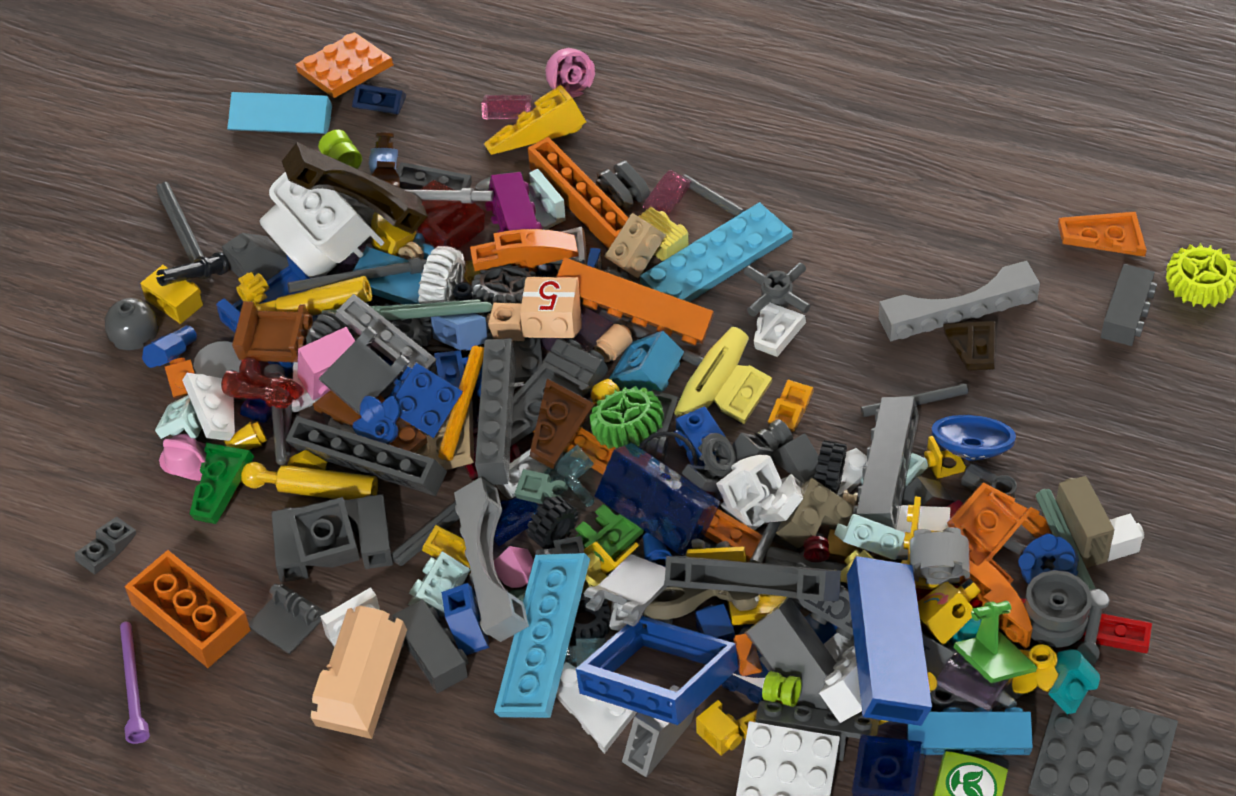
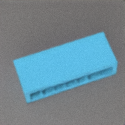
M232 92L227 129L235 131L326 134L330 126L332 103L328 96Z

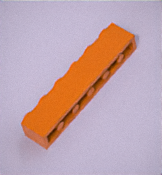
M549 137L528 147L530 169L532 171L539 169L564 199V204L609 250L627 222L628 217Z
M565 257L557 274V277H578L580 300H583L582 305L597 310L598 306L608 309L607 314L619 319L623 315L633 318L631 321L633 324L644 328L647 327V324L657 327L656 332L664 331L669 337H671L672 333L682 336L681 341L696 346L697 342L704 343L714 316V311Z

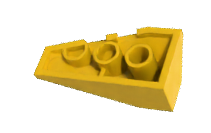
M560 85L534 102L536 107L532 111L527 113L523 111L518 115L516 124L505 126L486 141L484 145L489 153L493 155L535 144L547 137L553 139L569 133H575L582 128L586 120L573 98Z

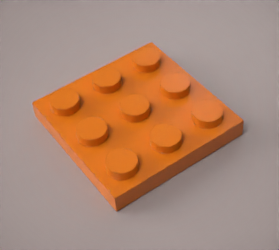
M354 32L345 35L343 39L334 44L325 46L323 50L305 57L295 65L298 73L335 98L392 67L394 64L389 55Z

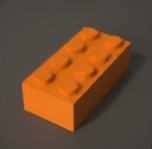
M169 550L164 552L125 585L131 605L207 668L212 666L251 631L246 614L241 608Z

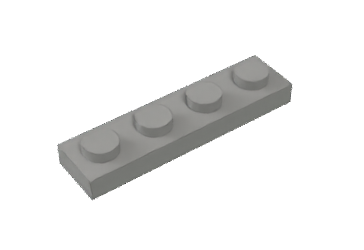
M355 294L336 311L335 316L359 335L368 326L375 330L377 334L371 345L391 361L395 362L400 355H403L410 361L407 365L410 368L416 362L428 370L435 365L436 358Z

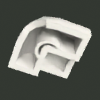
M768 455L750 456L736 462L731 467L732 472L716 483L724 500L720 504L724 512L753 530H756L765 523L758 516L763 509L761 504L769 495H774L782 485L775 465Z

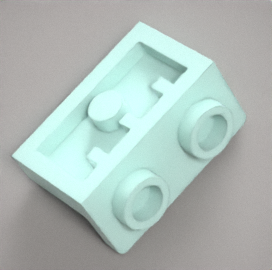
M539 169L530 172V184L528 185L530 202L535 204L537 222H540L542 229L546 230L565 221L564 199Z
M189 395L167 406L155 429L161 439L170 434L175 436L184 429L190 438L195 439L198 437L202 426Z
M856 514L851 516L848 526L838 523L834 533L843 542L896 560L905 537V533Z
M443 551L436 559L431 557L422 570L426 574L422 581L417 579L409 592L413 597L408 605L411 606L423 599L428 608L434 607L439 617L442 618L445 614L441 592L462 585L471 569Z

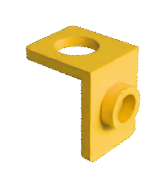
M928 437L927 451L924 452V458L927 459L928 467H931L936 479L965 471L966 466L961 457L947 450L941 452L934 437ZM946 457L952 458L956 461V465L953 468H945L942 466V459Z
M596 541L583 551L587 556L590 553L594 554V551L600 554L604 562L600 560L601 571L607 574L623 562L639 544L635 542L627 547L614 560Z

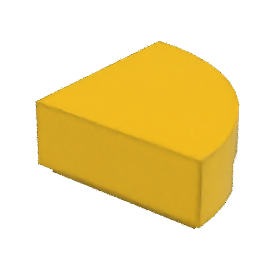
M304 450L290 457L288 465L325 470L327 462L310 451Z

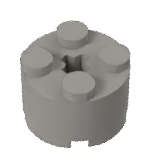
M950 527L944 529L943 532H931L927 529L914 531V537L910 540V565L913 566L914 580L919 582V577L926 578V584L941 585L947 581L950 584L960 582V576L963 575L965 579L970 577L969 540L961 535V529Z

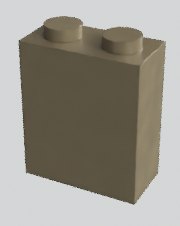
M1086 476L1069 478L1059 483L1056 502L1086 568L1108 562L1115 529Z

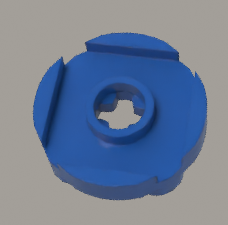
M1045 534L1033 540L1025 548L1018 560L1021 574L1026 583L1029 585L1031 580L1042 572L1053 571L1048 568L1043 569L1044 562L1052 558L1056 559L1053 562L1055 566L1053 570L1069 572L1077 576L1079 557L1074 547L1065 539L1053 534Z

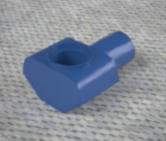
M186 325L173 333L160 337L143 348L142 360L149 368H153L176 359L186 351V346L196 341L197 334L191 326Z

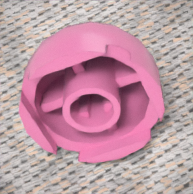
M572 48L561 49L554 53L548 60L545 69L546 80L549 86L555 89L562 85L572 98L581 96L583 94L581 91L585 90L587 86H591L595 76L593 61L584 52Z

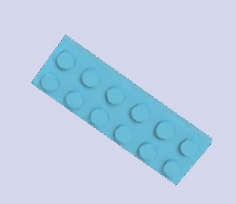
M759 202L641 274L640 283L643 286L690 302L792 238V230Z
M585 553L535 555L523 600L529 627L514 634L494 713L499 717L551 718L590 558Z

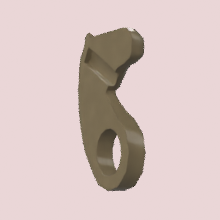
M667 586L646 607L642 615L657 620L682 617L694 611L704 601L713 596L730 601L738 610L746 611L757 607L760 594Z

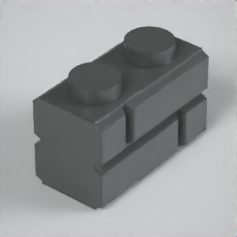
M561 338L557 339L551 348V352L547 354L543 363L546 362L589 385L588 394L590 395L594 385L602 381L608 372V367L604 362L605 358L600 353L594 350L588 353L582 350V346L572 339H569L567 342Z

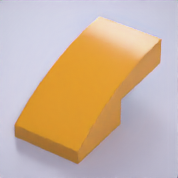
M787 380L780 399L777 398L768 424L780 419L788 426L790 431L794 432L813 395V387Z

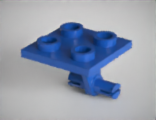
M416 362L412 368L407 366L400 379L395 380L394 384L396 385L389 397L394 396L399 404L400 414L398 417L434 438L463 391Z

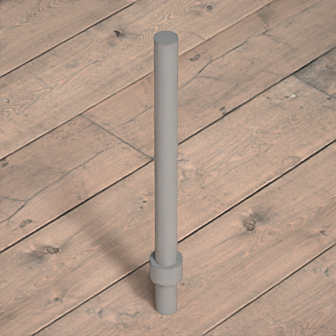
M462 188L461 190H405L419 196L421 200L474 203V201H493L494 199L493 191H474V188ZM345 195L346 199H354L348 195Z

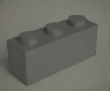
M1123 264L1104 319L1101 333L1102 339L1132 346L1135 336L1141 337L1145 323L1141 321V318H1147L1151 302H1147L1148 298H1154L1157 283L1153 282L1154 271Z
M422 599L392 615L394 623L396 618L404 622L407 632L403 643L436 693L468 677L466 665L469 664L468 659L461 648L457 650L453 645L455 642L447 627L443 629L439 624L441 621L434 607L428 608Z

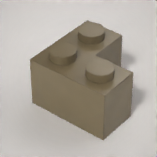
M811 478L800 487L803 500L786 521H781L776 534L798 549L803 546L805 539L816 536L817 532L823 534L828 539L830 529L836 530L838 523L848 526L853 515L854 506Z

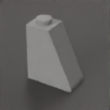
M675 685L669 688V690L675 692L680 689ZM695 710L679 725L638 713L634 716L622 762L645 777L650 775L691 724Z

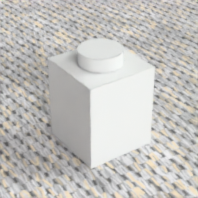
M1131 513L1111 519L1110 522L1115 530L1108 561L1139 552L1142 539H1144V531L1142 526L1135 522Z

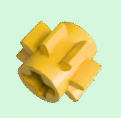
M250 272L238 279L241 284L236 287V290L243 301H252L254 304H259L267 299L265 292L269 290V286L261 274L258 273L254 276Z

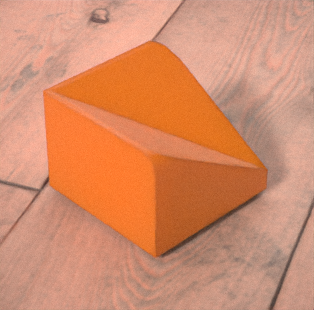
M746 634L736 635L733 638V643H736L740 675L747 676L762 672L755 645Z

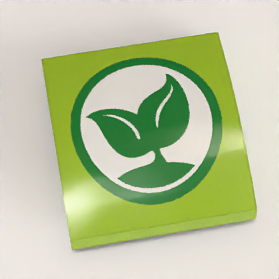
M946 751L943 753L933 796H1002L1008 769L983 759Z

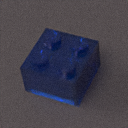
M861 735L852 795L919 796L925 757L922 742Z

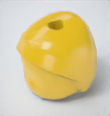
M605 379L594 385L591 391V400L597 406V401L604 400L605 395H612L614 390L619 392L620 389L611 379Z

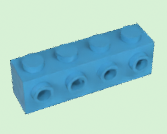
M984 707L976 708L974 712H962L960 708H946L943 712H931L930 710L922 726L907 724V755H943L946 751L965 755H1030L1033 748L1031 712H1023L1022 708L1017 707L1006 708L1005 712H992L991 708Z

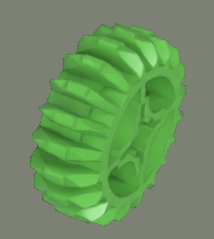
M634 386L630 390L626 387L619 392L614 390V394L605 395V399L597 401V406L592 408V414L590 415L592 433L600 444L606 445L608 449L615 447L617 450H620L622 447H626L629 450L633 445L640 446L644 439L653 433H657V430L662 428L664 413L661 402L654 395L653 391L648 392L646 388L638 390Z

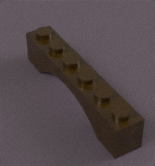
M296 142L282 160L290 182L309 190L329 189L348 195L374 210L391 225L411 234L428 217L419 196Z

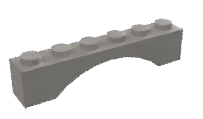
M1023 261L1002 267L997 276L988 284L963 296L949 299H924L901 295L880 301L879 320L890 341L905 339L911 335L930 332L936 328L943 327L945 323H959L993 312L1004 311L1018 305L1029 304L1038 299L1040 282L1029 263Z
M480 477L454 492L456 500L455 510L460 518V533L465 541V556L469 561L471 569L470 579L474 584L476 604L481 615L480 626L486 635H490L502 642L529 627L524 602L505 590L498 579L493 560V540L496 526L502 513V507L497 488Z

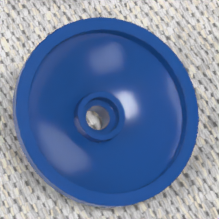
M956 415L939 419L933 424L931 435L939 446L956 456L970 461L988 459L1003 454L1014 446L1016 439L1015 432L1008 425L991 418L974 415Z

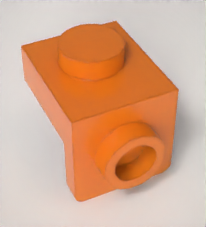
M185 358L171 360L169 362L170 365L165 366L173 398L188 395L182 380L186 373L195 374L191 359L185 361Z

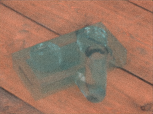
M576 445L559 460L554 469L549 468L544 474L550 475L551 482L555 480L564 481L567 487L569 486L586 507L593 505L594 498L580 483L578 478L585 474L594 463ZM557 490L555 495H559L564 490Z

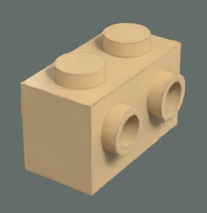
M632 213L604 257L639 278L666 234Z

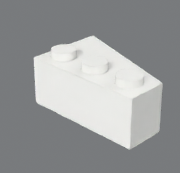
M855 645L842 654L843 659L833 666L835 671L824 679L826 684L819 692L840 723L862 711Z

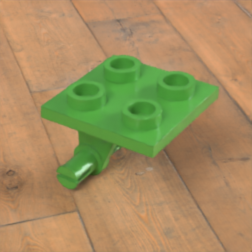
M991 601L985 603L983 607L973 608L971 611L972 618L975 621L981 620L976 638L955 642L954 648L990 683L1033 673L1037 670V666L1001 632H998L999 615L1011 612V604L1008 601L1000 603Z

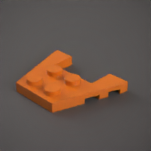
M983 482L950 518L947 525L949 528L961 529V535L968 538L970 561L977 566L985 560L988 561L1011 584L1014 579L992 559L1020 525L1026 528L1036 539L1045 534L1052 533L1045 517L1039 515L1040 511L1032 507L1026 508L1014 502L1015 498Z

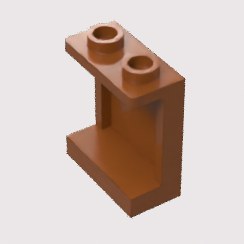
M243 301L232 344L238 359L245 361L298 362V349L306 345L308 330L313 325L312 315L309 314L305 304H299L297 312L258 311L254 302Z

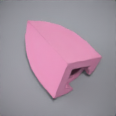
M509 546L494 560V567L498 577L505 585L511 588L526 587L534 560L528 549Z

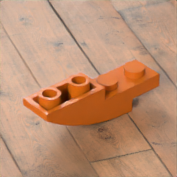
M521 229L493 233L494 242L470 247L475 271L526 260L528 267L563 260L564 257L569 259L579 256L574 235L541 229Z
M970 561L969 578L981 591L974 598L983 602L982 607L985 603L991 601L995 603L1008 601L1011 604V612L999 615L998 628L1006 633L1011 641L1017 642L1026 649L1030 645L1033 628L1026 608L1017 592L988 561H983L979 566ZM964 575L960 576V582L958 583L962 585L969 578L965 579Z

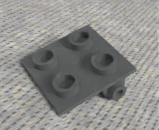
M274 584L270 588L272 599L249 622V627L283 651L291 654L322 621L320 616L327 612L287 586Z

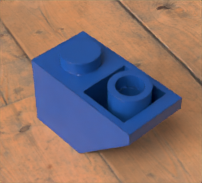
M466 583L441 592L445 618L458 649L461 648L465 655H469L490 648L488 635L483 632L480 626L481 615L476 604L475 590Z

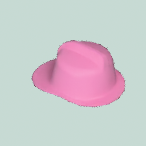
M178 434L170 439H165L163 441L164 450L159 459L160 467L169 474L201 481L200 467L201 463L205 462L207 453L204 451L206 444L190 438L188 434Z

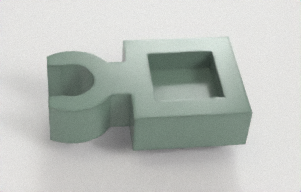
M523 469L514 494L517 499L543 504L545 497H561L560 495H555V492L560 489L567 491L568 487L561 480L551 482L549 474Z

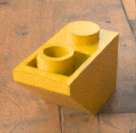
M374 211L371 228L385 243L380 246L372 238V246L379 251L399 256V249L408 242H413L417 231L411 234L399 229Z

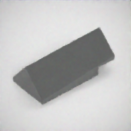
M788 597L748 629L745 634L762 656L759 659L769 672L781 673L786 678L790 675L801 678V694L796 706H807L809 708L829 711L830 708L819 692L826 684L824 679L835 671L833 666L836 664V661L795 603Z

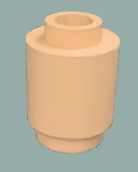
M613 324L596 341L594 351L600 353L605 358L604 362L616 360L632 344L631 331L625 325Z

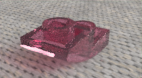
M669 170L653 189L643 204V209L646 211L649 207H653L658 212L663 211L669 215L676 202L679 203L692 183L691 180Z

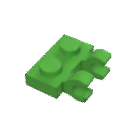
M604 504L595 511L598 515L595 521L604 527L601 531L595 532L584 521L575 528L578 532L576 537L581 536L584 549L596 541L613 560L643 534V527L628 514L622 511L617 516ZM594 551V554L604 562L601 555Z

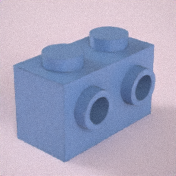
M472 313L431 317L433 338L456 349L471 350L473 346L484 344L485 340H487L488 324L485 317Z

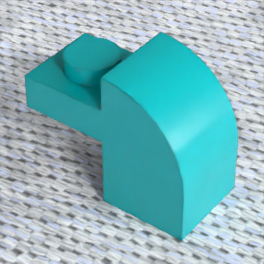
M1061 651L1056 654L1057 665L1055 669L1058 673V678L1048 694L1066 714L1076 713L1088 690L1098 688L1100 674L1079 651Z

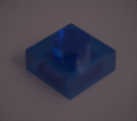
M251 392L241 406L240 415L266 423L272 414L271 398Z

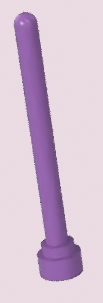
M125 621L120 625L129 720L124 730L126 741L138 744L147 741L150 734L148 723L141 717L132 625Z

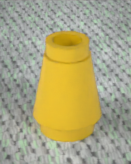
M257 421L253 424L249 422L238 430L230 441L224 440L228 447L250 450L261 447L262 443L267 441V438Z

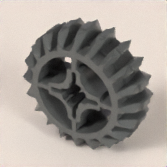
M509 264L507 266L481 270L480 274L475 275V279L472 281V300L480 299L481 302H490L492 306L493 303L522 304L525 280L527 277H536V274L532 271L529 272L528 268H520L519 265L514 267Z

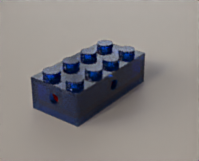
M633 443L614 449L594 497L681 556L686 555L688 549H693L692 540L704 539L720 503L719 500Z

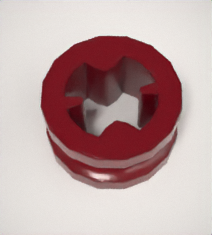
M812 536L803 542V548L805 549L804 558L806 560L822 562L830 557L829 541L825 537Z

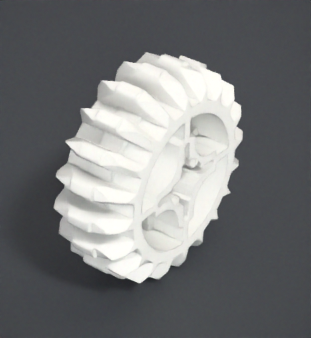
M437 246L432 250L431 254L427 257L426 264H424L423 273H421L422 277L419 282L420 289L418 291L420 295L419 303L457 301L453 296V289L458 283L464 281L465 261L461 251L448 246Z

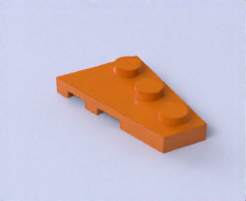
M1136 212L1062 217L1058 220L1063 244L1143 257L1146 255V246Z

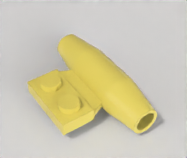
M731 327L712 346L685 386L674 411L677 417H681L704 406L708 408L715 401L721 412L745 424L772 383V377L750 365H738L749 340L745 332L739 328Z

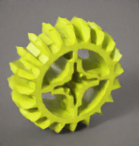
M1201 243L1195 248L1190 244L1187 249L1180 248L1178 253H1174L1167 265L1166 282L1168 283L1169 290L1174 291V297H1182L1183 303L1190 301L1193 307L1196 304H1201L1203 308L1207 304L1215 307L1218 302L1224 304L1227 298H1231L1236 288V261L1231 260L1230 254H1222V248L1214 250L1212 245L1205 248Z

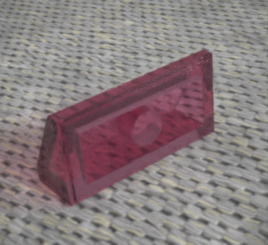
M485 95L482 100L483 119H518V115L523 111L526 113L532 111L531 95Z

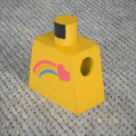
M970 578L958 588H955L948 581L944 582L918 601L920 624L929 634L944 645L972 618L971 611L973 607L969 602L981 592L980 589Z

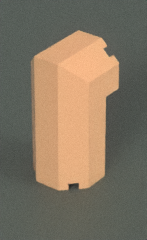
M357 606L355 612L352 608L347 609L330 662L326 666L328 670L321 671L313 693L312 703L318 704L317 712L311 710V719L315 726L365 738H373L407 632V628L402 620L396 618L394 623L388 620L389 613L374 608Z

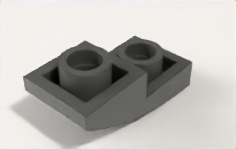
M115 517L96 530V539L75 552V561L95 575L125 549L136 535V530L120 518Z

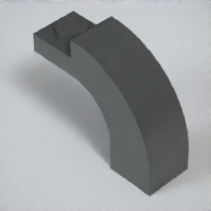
M740 433L732 445L736 462L755 455L771 456L774 452L753 434ZM687 464L682 474L689 480L688 484L691 488L698 491L708 501L723 499L716 483L724 477L711 476L710 470H704V466Z

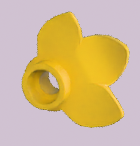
M1036 645L1030 651L1020 650L1037 666V670L1033 673L1014 677L1012 680L1013 692L1028 693L1037 686L1046 692L1051 690L1058 678V673L1055 669L1057 665L1055 651L1047 645Z

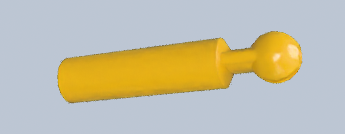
M361 276L278 297L276 300L255 304L258 311L297 312L299 304H305L309 314L314 316L322 314V310L339 309L353 294L365 303L372 300V291L366 276Z
M258 462L246 464L241 473L242 482L249 488H259L265 483H272L276 485L277 491L282 493L330 499L343 497L345 500L363 498L368 495L376 496L378 491V479L376 476L289 465H281L278 471L275 472L267 471Z

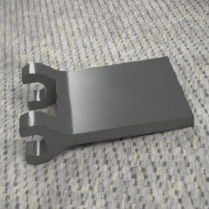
M370 326L319 377V380L359 415L360 404L365 396L377 398L406 370L407 365L410 363L406 357L400 355L390 366L368 346L375 340L377 332Z

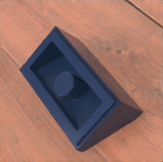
M359 84L355 89L352 107L399 115L406 99V94L402 90Z

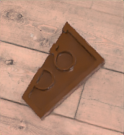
M547 379L529 457L554 469L591 414L594 403Z

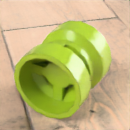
M768 672L762 689L763 699L770 702L779 700L782 701L783 705L796 706L801 694V678L791 675L786 678L781 673Z

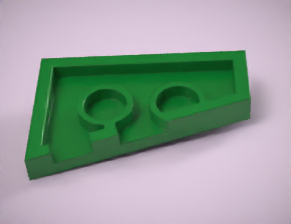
M206 443L204 451L207 455L205 462L201 463V481L195 488L190 515L194 520L217 524L241 481L243 467L252 462L254 456L250 450Z

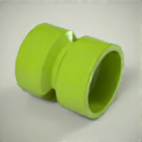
M332 130L326 133L319 141L318 148L320 153L356 169L360 167L362 155L344 131Z

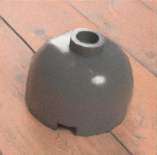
M126 298L115 302L109 308L105 317L107 337L119 349H140L144 347L143 343L149 339L153 341L159 331L158 320L149 304L140 299Z

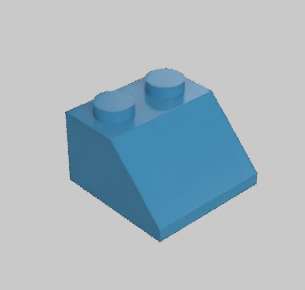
M660 331L632 342L625 350L609 379L623 389L624 387L632 389L636 386L638 390L646 388L648 392L652 391V389L662 392L668 386V379L671 374L679 367V360L684 351L664 331Z

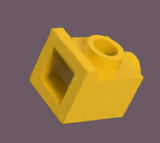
M719 700L696 717V733L720 756L728 750H734L741 743L743 737L739 734L737 721L732 715L722 712V703Z

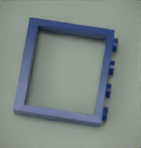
M641 616L635 626L625 625L576 668L579 694L679 725L738 669L736 643ZM642 646L705 664L677 692L614 672Z

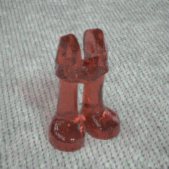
M246 357L242 360L239 372L228 370L221 382L222 391L227 396L261 399L266 402L268 407L275 406V408L289 407L292 404V400L299 399L304 393L303 387L290 378L287 379L284 376L273 378L262 375L259 361L251 357Z

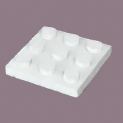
M749 721L736 796H831L840 737Z

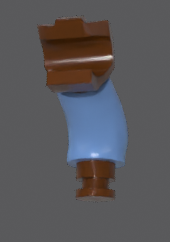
M386 132L376 133L378 141L375 142V148L371 149L369 156L370 172L372 176L400 188V177L396 171L398 150L394 149V142H391L394 134Z

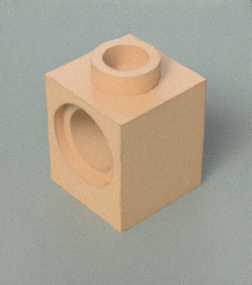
M493 303L492 311L488 313L486 318L488 329H490L493 339L512 338V341L525 340V337H522L520 311L522 304Z

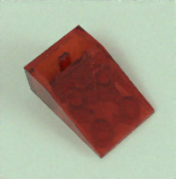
M433 180L420 190L454 189ZM421 200L428 217L417 230L435 247L448 246L457 250L484 230L485 212L475 203Z

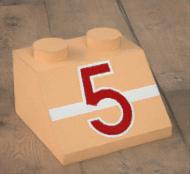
M578 277L526 278L520 311L522 337L574 338L582 329Z

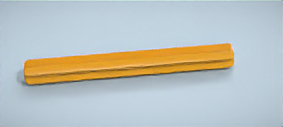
M475 345L471 348L459 389L463 392L452 408L439 449L438 457L441 460L451 461L454 457L482 367L483 347Z

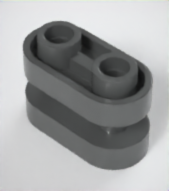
M625 160L614 165L615 174L609 169L597 174L596 185L622 211L633 207L632 198L637 202H642L650 197V191L644 179Z

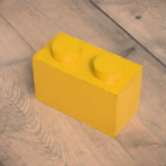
M162 265L140 283L145 300L179 324H182L203 306L200 296L201 290L195 283H189L186 280L166 286L159 285L156 277L164 275H156V273L160 269H167L166 266Z

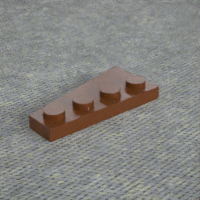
M331 390L313 403L314 410L321 414L324 412L332 416L334 421L342 425L345 423L353 427V423L362 418L361 415L356 413ZM381 395L376 398L382 404L385 401ZM398 417L395 422L398 427V435L388 445L415 453L427 444L428 441L427 436L418 428Z

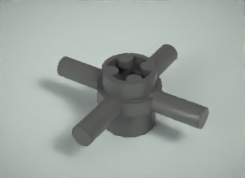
M799 262L787 274L782 271H773L766 276L753 267L747 266L744 274L761 285L762 294L758 300L747 308L748 313L751 316H755L769 303L784 308L791 304L801 312L807 313L810 309V304L792 293V282L806 271L805 265Z

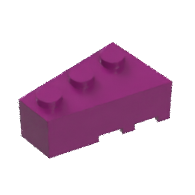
M521 172L491 175L488 191H493L494 199L493 201H486L484 207L486 211L492 210L494 216L491 217V221L493 224H499L500 230H498V233L521 229L542 230L541 223L537 222L535 217V204L530 202L528 183L523 181Z

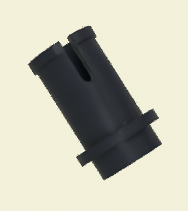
M466 282L458 283L453 289V296L457 301L472 300L473 288Z

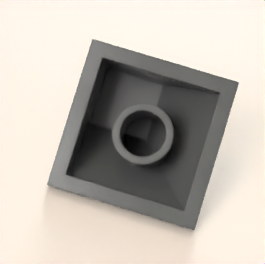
M241 233L222 246L223 253L229 262V269L238 277L252 272L254 276L258 273L261 274L267 281L289 266L287 254L267 236Z
M343 497L288 512L301 565L333 568L360 560Z

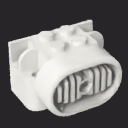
M286 172L272 184L269 190V195L276 204L260 219V224L290 259L310 278L326 276L337 263L340 264L352 252L361 258L364 254L358 247L369 236L380 246L385 243L337 191L306 189L290 182Z

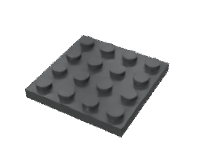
M1087 694L1076 713L1066 714L1054 702L1028 793L1036 796H1159L1178 721Z

